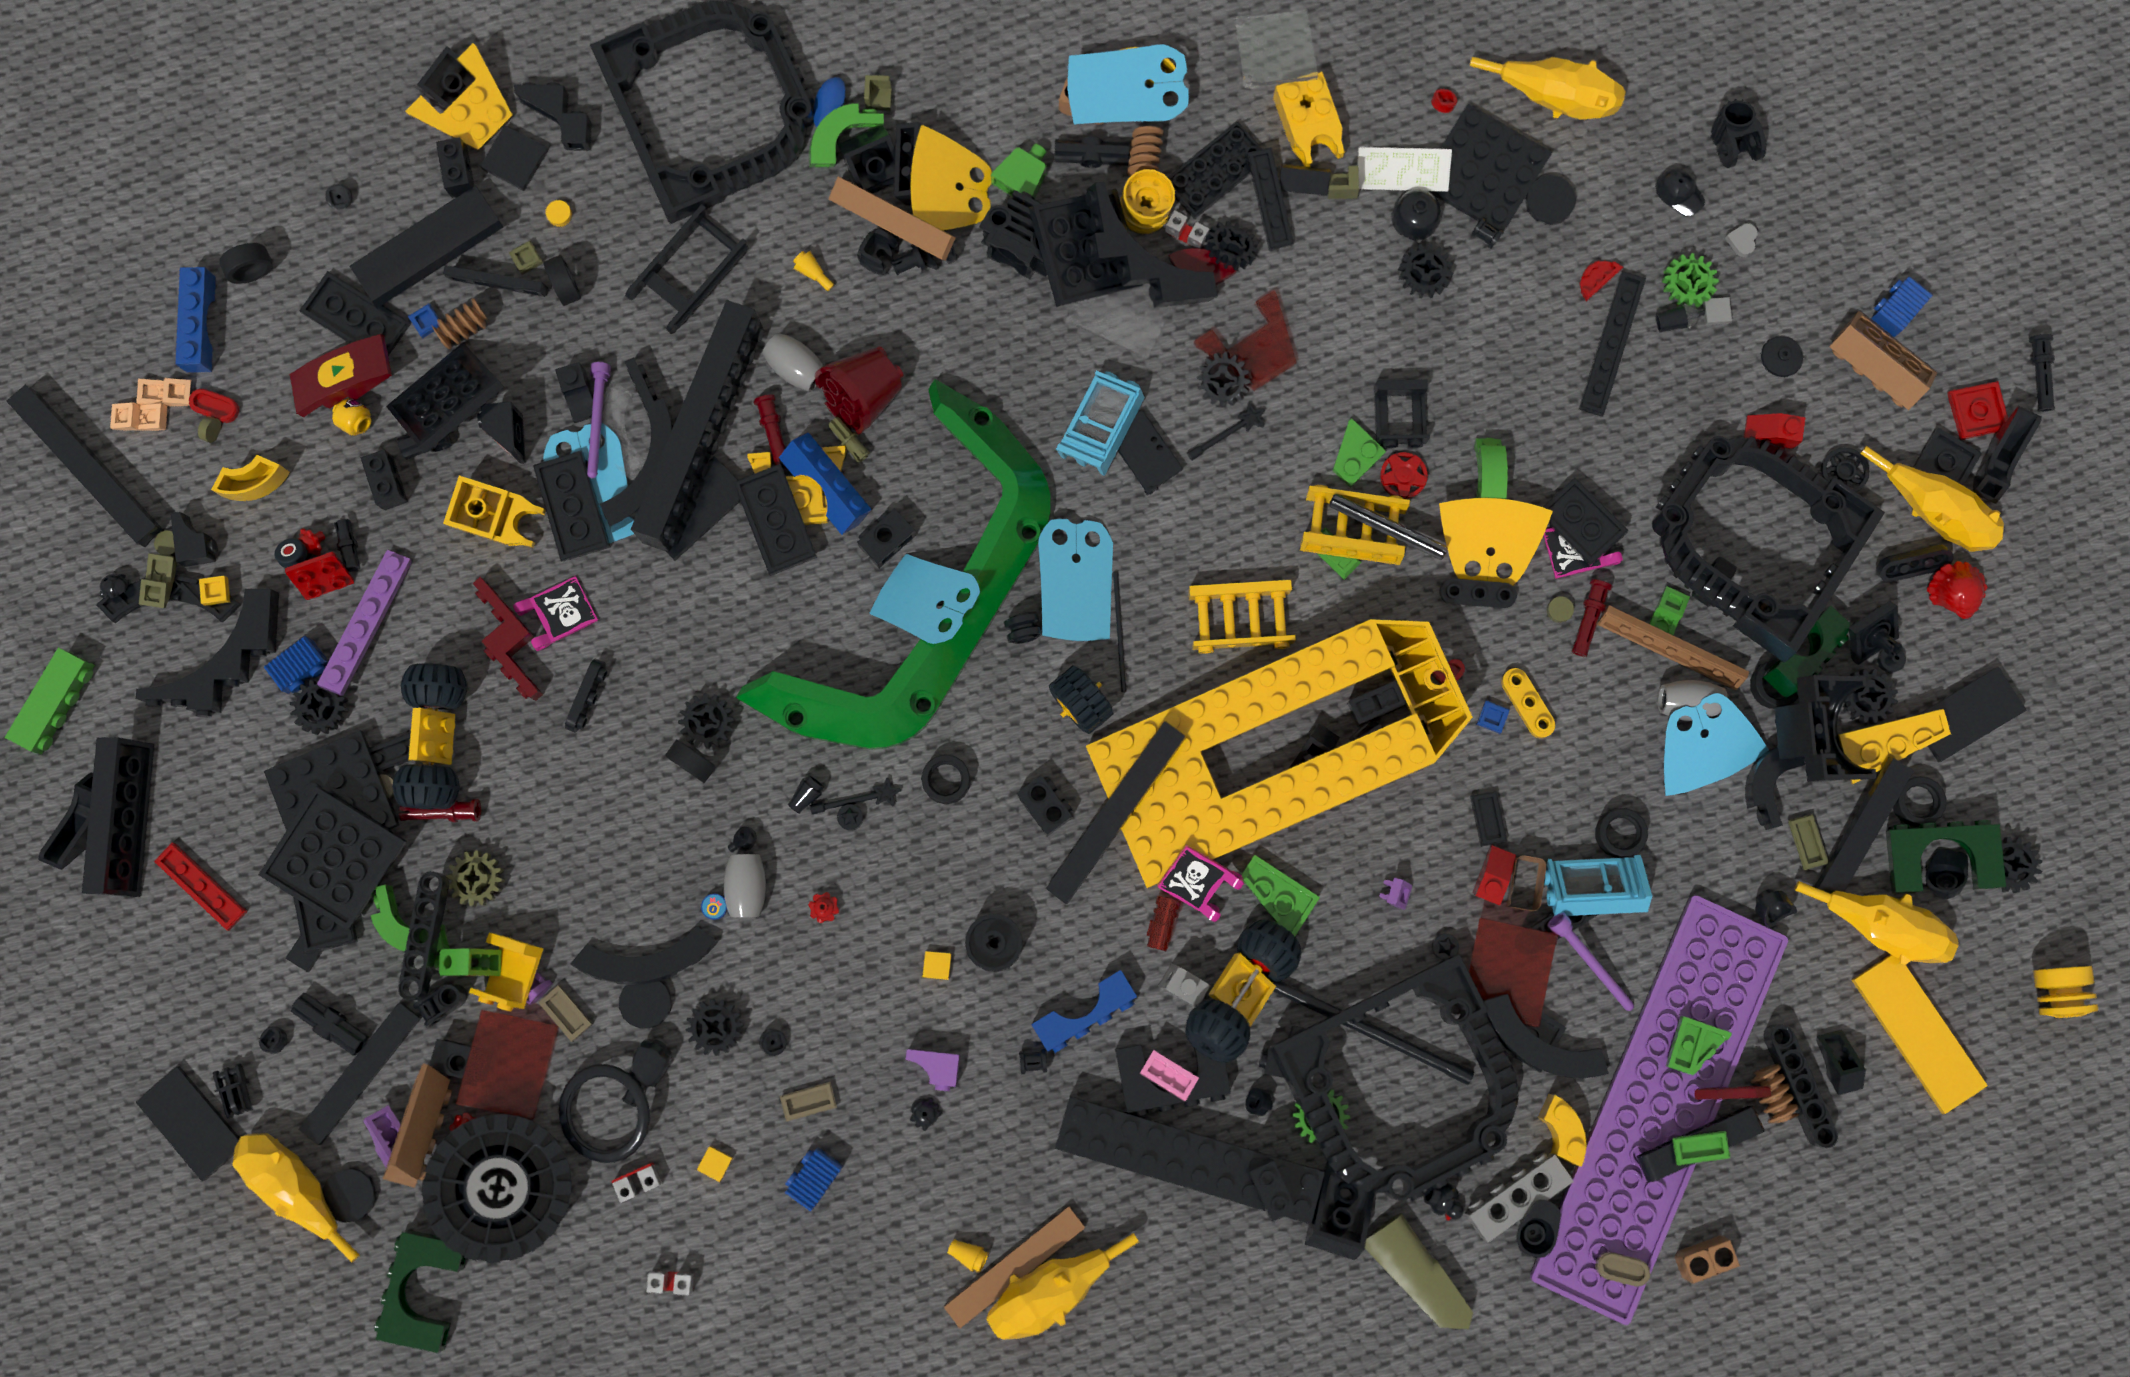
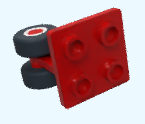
M295 538L282 541L275 549V559L284 567L286 575L306 600L317 598L323 594L354 584L353 577L334 552L314 558L310 553L308 554L305 545Z

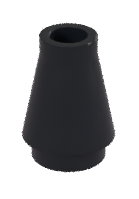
M808 775L805 779L802 778L788 806L800 814L803 809L822 795L821 791L824 789V786L811 775Z

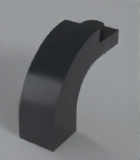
M1778 747L1769 750L1754 763L1745 785L1747 809L1755 806L1758 807L1757 819L1760 825L1764 826L1765 830L1783 826L1773 795L1774 785L1778 777L1787 770L1806 765L1803 758L1780 759Z

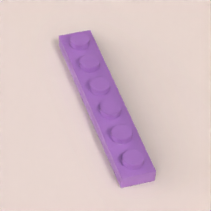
M390 550L386 551L317 683L319 687L341 696L344 695L410 568L411 559Z

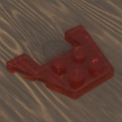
M1275 290L1255 302L1256 307L1268 322L1263 328L1228 350L1224 347L1213 329L1196 339L1193 343L1195 347L1205 352L1213 360L1215 353L1219 352L1223 358V354L1226 351L1230 353V358L1238 354V362L1246 360L1247 363L1244 369H1251L1252 371L1246 374L1247 378L1253 380L1246 385L1253 391H1256L1296 365V359ZM1232 366V369L1235 371V373L1237 375H1240L1238 370L1234 366Z

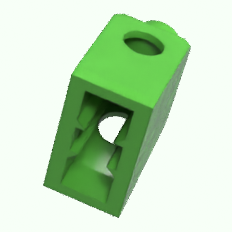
M1034 144L1029 153L1021 148H1016L991 173V184L1010 196L1016 190L1020 193L1027 192L1036 198L1047 174V165L1041 161L1047 153L1046 150L1038 144Z
M441 949L440 955L435 958L434 967L441 976H501L502 950ZM471 958L478 959V967H471Z

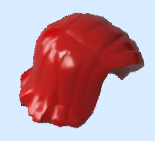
M1956 561L1953 565L1945 564L1932 575L1933 579L1927 587V592L1930 594L1929 600L1932 601V604L1942 606L1956 613L1962 619H1969L1979 610L1983 598L1986 596L1987 584L1985 583L1983 573H1979L1977 567H1972L1966 561L1964 563Z

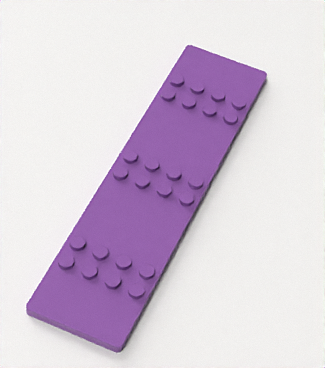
M1691 896L1586 1141V1154L1582 1167H1575L1571 1177L1574 1182L1567 1186L1559 1205L1561 1221L1555 1247L1549 1255L1544 1258H1537L1530 1274V1279L1533 1282L1621 1324H1630L1646 1284L1636 1287L1605 1279L1596 1271V1259L1603 1252H1613L1637 1258L1648 1265L1651 1274L1696 1165L1695 1163L1662 1179L1648 1183L1636 1156L1672 1140V1138L1681 1136L1714 1121L1723 1099H1695V1090L1697 1088L1729 1086L1787 946L1788 938L1785 935L1768 929L1702 897ZM1680 1016L1732 1033L1731 1037L1716 1049V1053L1710 1059H1707L1694 1075L1666 1067Z

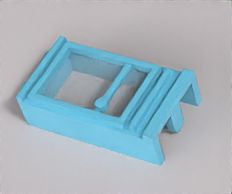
M1096 370L1093 381L1061 443L1056 448L1060 457L1066 459L1068 455L1075 458L1076 462L1081 466L1086 467L1087 464L1095 466L1099 473L1105 476L1145 398L1141 387L1130 380H1127V382L1121 381L1111 372L1105 371V373Z
M1634 855V858L1564 861L1548 859L1544 885H1547L1548 888L1547 904L1552 906L1554 916L1559 913L1574 916L1648 912L1652 893L1641 855Z

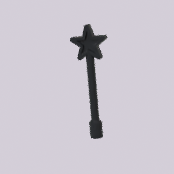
M1248 403L1247 413L1239 414L1237 417L1242 421L1205 444L1196 446L1188 451L1187 455L1193 461L1201 456L1205 450L1245 425L1246 431H1249L1253 425L1263 428L1264 423L1260 417L1265 412V409L1254 410L1252 405Z
M886 778L883 787H872L876 791L874 793L829 803L811 804L810 811L813 815L825 812L827 809L877 799L876 805L887 801L893 807L895 806L893 796L901 792V789L892 788L889 778Z

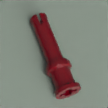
M774 394L755 398L753 403L758 407L760 414L759 424L765 428L776 466L781 464L779 456L786 448L779 427L781 415L777 414L774 404L776 398Z
M1590 580L1591 589L1588 598L1583 602L1585 611L1571 651L1572 654L1581 657H1587L1600 613H1603L1606 609L1605 601L1608 591H1611L1613 587L1605 581Z
M472 799L470 802H458L456 800L448 809L433 810L400 806L399 811L410 813H399L401 821L448 819L453 823L461 819H472L473 822H478L481 818V803L479 799Z

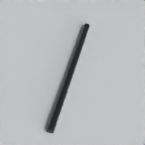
M1113 572L1121 692H1126L1118 572Z

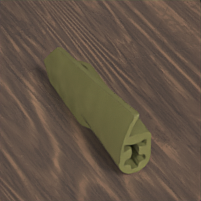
M1402 1213L1389 1219L1374 1230L1373 1235L1366 1238L1365 1249L1440 1328L1469 1329L1473 1311L1438 1261L1432 1258Z

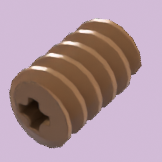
M1143 126L1133 130L1132 149L1130 150L1131 158L1128 164L1130 167L1127 170L1129 177L1135 172L1144 169L1159 171V168L1154 165L1160 163V158L1155 155L1161 154V149L1156 146L1162 145V139L1158 138L1163 136L1164 131L1153 126Z
M474 298L471 299L473 307L463 303V313L455 308L454 318L446 313V323L438 318L436 319L438 327L435 328L431 325L446 348L452 349L451 340L456 344H460V335L465 339H469L468 330L477 334V325L483 329L487 328L486 319L488 320V318Z
M1779 1064L1770 1065L1753 1072L1756 1077L1750 1081L1751 1084L1771 1087L1772 1097H1763L1759 1100V1103H1768L1769 1105L1763 1112L1773 1114L1767 1120L1768 1123H1781L1800 1115V1113H1794L1798 1109V1105L1796 1103H1789L1794 1098L1793 1094L1785 1093L1789 1090V1085L1781 1083L1785 1079V1075L1776 1073L1781 1069Z

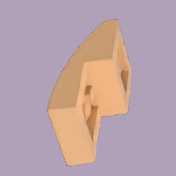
M164 378V381L138 379L136 403L138 405L161 403L167 406H189L191 380Z
M133 402L112 404L110 429L166 430L167 405L161 403L138 405Z

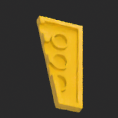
M1939 709L1838 734V738L1844 754L1853 763L1866 769H1876V772L1883 769L1889 757L1899 761L1951 733L1944 709ZM1850 780V781H1851V784H1855V783H1857V782L1860 781V780Z

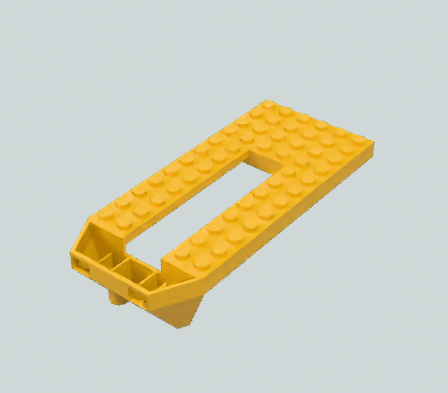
M1370 619L1086 745V748L1106 795L1110 799L1164 721H1167L1187 736L1122 827V832L1146 888H1150L1161 881L1185 845L1214 860L1435 764L1473 717L1429 622ZM1389 652H1393L1398 663L1397 665L1394 664ZM1390 669L1394 680L1397 681L1411 716L1229 796L1221 797L1202 751ZM1434 671H1441L1445 674L1446 680L1443 684L1435 685L1432 683L1430 676ZM1423 720H1424L1425 725H1426V727H1427V729H1428V731H1429V733H1430V734H1428V735L1426 734V732H1425V730H1424V728H1423V726H1422L1421 721H1423Z

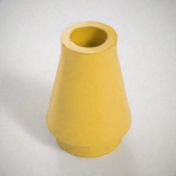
M956 1239L952 1241L947 1254L953 1256L971 1272L975 1270L979 1273L983 1269L989 1255L988 1252L984 1251V1247L960 1242Z

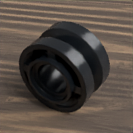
M1023 613L1012 616L1004 621L1005 629L1011 631L1007 635L1008 643H1026L1042 636L1041 627L1035 626L1039 622L1038 614Z

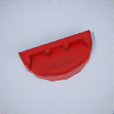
M1596 261L1589 265L1580 280L1581 294L1586 302L1623 269V266L1614 261Z

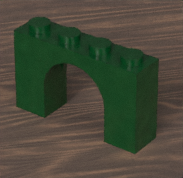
M1991 820L1974 821V826H1964L1963 821L1947 822V827H1936V823L1920 824L1919 829H1909V824L1893 825V830L1886 832L1892 893L1923 891L1921 856L1924 849L1931 842L1939 839L1953 841L1966 851L1970 859L1973 890L2006 887L2000 824L1991 825Z
M413 1230L401 1232L394 1245V1251H397L395 1261L390 1264L388 1269L389 1286L388 1289L384 1290L381 1298V1305H384L382 1314L378 1316L374 1331L377 1332L375 1340L434 1353L445 1350L451 1322L423 1317L414 1312L406 1299V1284L411 1274L421 1266L459 1272L464 1269L467 1258H464V1255L458 1252H453L436 1235Z

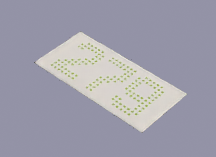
M1359 147L1357 165L1359 189L1448 191L1452 149Z

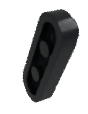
M1945 545L1930 546L1887 556L1877 564L1876 573L1884 582L1899 581L1934 573L1945 564H1951L1954 556Z
M1449 579L1442 583L1439 590L1440 597L1444 602L1455 605L1508 608L1517 599L1515 588L1509 583ZM1452 586L1458 590L1456 596H1452L1449 592ZM1476 589L1483 591L1481 598L1475 596ZM1502 591L1508 593L1507 600L1501 599L1500 593Z
M595 658L590 663L567 716L565 729L576 733L579 729L583 730L586 726L588 708L595 704L598 697L597 687L600 682L603 683L608 674L604 661Z

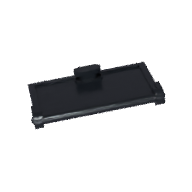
M1142 410L1137 413L1118 452L1148 496L1156 491L1160 485L1181 472L1183 467ZM1107 432V433L1105 434V436L1107 437V439L1109 438V436H1110V434H1111L1110 432Z

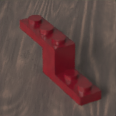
M479 577L473 582V585L478 589L475 594L484 604L489 602L494 609L491 613L502 623L482 640V643L486 646L483 651L492 661L497 659L502 665L500 671L509 680L513 678L519 684L516 689L525 699L530 697L537 701L544 694L512 658L534 636L488 582Z

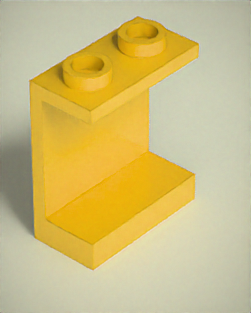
M489 932L486 943L499 946L498 950H502L501 976H490L485 991L470 988L469 993L479 996L478 1001L493 1005L494 1002H497V1008L512 1012L513 1007L524 1009L544 948Z

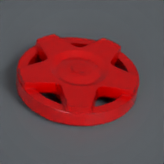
M1400 452L1390 456L1384 462L1380 471V481L1385 491L1391 496H1400L1403 499L1417 496L1424 489L1428 479L1427 468L1422 459L1417 455L1407 452ZM1400 457H1405V458H1410V459L1405 462V461H1403ZM1389 464L1391 471L1385 474V469ZM1419 466L1422 470L1423 475L1417 472ZM1388 485H1396L1398 492L1392 490ZM1411 486L1419 487L1416 491L1409 493Z

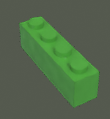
M58 647L4 738L30 752L43 754L44 751L48 750L53 743L52 737L56 730L64 725L69 708L79 700L81 688L92 678V670L95 665Z

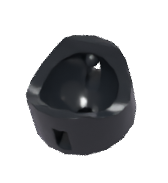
M1768 889L1759 894L1755 912L1761 918L1764 925L1768 929H1772L1783 918L1796 914L1797 908L1785 892Z

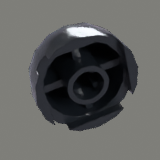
M1422 189L1410 190L1402 194L1395 202L1391 214L1392 224L1397 233L1413 241L1424 240L1432 236L1438 228L1442 217L1441 205L1437 198L1429 191Z

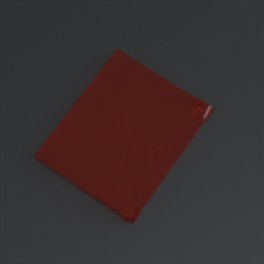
M1480 917L1469 974L1482 1000L1501 994H1508L1510 1002L1521 1022L1526 1025L1540 1027L1541 1014L1558 935L1553 932L1535 930Z
M481 1010L456 1104L534 1119L558 1026Z

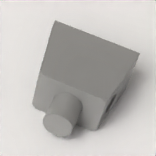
M1174 964L1170 965L1158 985L1193 1008L1199 1003L1208 1000V994L1212 989V986Z

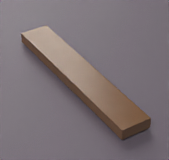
M839 176L829 196V200L946 261L956 237Z
M1610 605L1598 620L1597 625L1734 690H1737L1748 677L1749 671Z
M1068 1206L944 1306L945 1310L959 1328L963 1327L1005 1292L1010 1285V1276L1014 1274L1021 1278L1029 1274L1081 1232L1085 1226L1070 1206Z

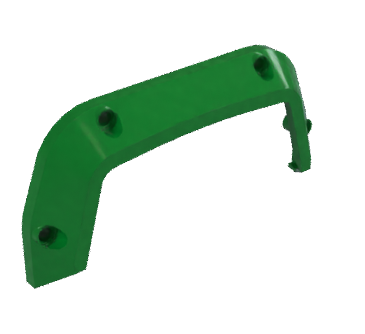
M934 379L928 389L933 414L1000 482L1003 489L1002 497L963 571L975 577L980 589L979 596L973 607L964 614L962 618L963 624L952 639L936 644H930L920 639L885 688L875 696L864 697L775 671L742 686L736 696L738 700L791 732L806 738L869 750L886 749L901 745L925 729L939 710L1036 551L1040 534L1049 522L1051 495L1047 480L1040 466L1005 424L988 408L979 405ZM981 416L989 419L985 425H978L975 421ZM1027 529H1032L1036 532V536L1032 539H1026L1022 534ZM968 588L960 590L957 594V601L960 603L965 602L970 596V590ZM950 618L943 619L938 626L941 633L947 632L952 626V620ZM922 700L931 702V707L926 712H921L917 709L918 703ZM794 714H803L801 724H791V717Z

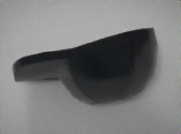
M1673 168L1665 171L1657 179L1655 185L1659 198L1682 215L1687 217L1693 216L1704 207L1705 199L1695 185V180L1687 172Z
M1946 849L1937 851L1925 875L1926 884L1934 895L1942 899H1950L1961 893L1968 879V856L1965 853Z
M1548 1200L1536 1201L1520 1222L1516 1242L1523 1253L1535 1258H1544L1555 1247L1561 1221V1212L1555 1204Z

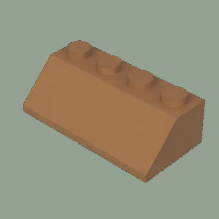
M1860 311L1853 316L1830 345L1833 354L1837 358L1845 359L1852 365L1853 370L1857 374L1868 377L1877 390L1885 391L1891 396L1892 401L1899 407L1904 406L1908 410L1931 388L1937 375L1936 371Z
M422 1064L416 1077L383 1176L384 1180L410 1187H415L417 1181H423L427 1164L423 1163L426 1154H432L436 1139H432L434 1129H440L444 1114H440L442 1104H448L452 1090L448 1089L450 1080L427 1064Z

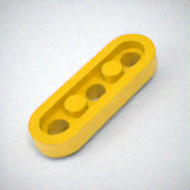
M1518 668L1510 669L1504 673L1501 679L1502 687L1529 732L1536 738H1546L1551 735L1555 729V721L1527 674ZM1512 677L1519 678V685L1512 683ZM1527 698L1533 701L1532 707H1528L1525 704ZM1540 720L1546 722L1545 729L1539 727Z

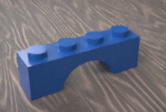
M180 267L175 364L187 373L212 372L213 347L207 332V311L210 303L215 301L216 276L205 267Z
M809 432L792 440L779 456V459L794 477L805 475L814 479L821 486L827 499L826 516L841 535L856 528L872 510Z
M1121 970L1098 983L1099 999L1095 1008L1088 1015L1078 1019H1069L1052 1011L1031 1024L1047 1052L1052 1049L1056 1053L1068 1046L1066 1040L1074 1035L1076 1039L1090 1032L1088 1027L1095 1022L1100 1026L1113 1018L1110 1013L1118 1008L1123 1012L1135 1005L1133 999L1137 996Z

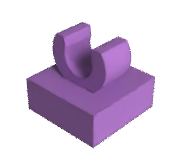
M1394 878L1393 882L1384 880L1383 884L1391 887L1389 894L1380 893L1379 896L1392 906L1405 910L1413 885L1398 878Z

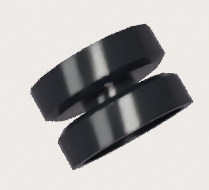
M988 914L979 917L971 924L966 933L965 948L967 955L976 966L985 971L1000 972L1009 969L1017 962L1022 953L1023 939L1020 930L1011 919L1003 915ZM993 938L999 940L998 947L995 949L989 945L990 940Z

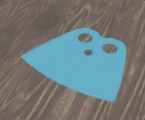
M1714 693L1703 698L1699 705L1695 707L1684 706L1675 710L1670 715L1666 729L1664 753L1665 796L1689 792L1727 778L1747 767L1769 751L1753 725L1735 704L1724 695ZM1705 703H1718L1722 711L1717 718H1709L1702 706ZM1682 716H1689L1692 719V726L1687 731H1680L1677 727V722ZM1703 729L1709 731V735L1706 738L1700 736Z

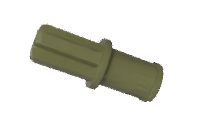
M840 417L830 421V429L842 442L841 446L846 447L857 463H861L870 455V452L857 438L858 434L856 432L852 433Z

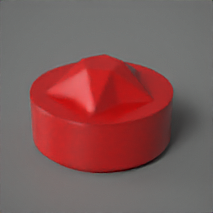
M1438 89L1431 99V104L1439 112L1450 113L1457 104V97L1448 89Z

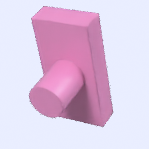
M1155 1050L1152 1051L1140 1071L1141 1075L1183 1101H1186L1199 1079Z

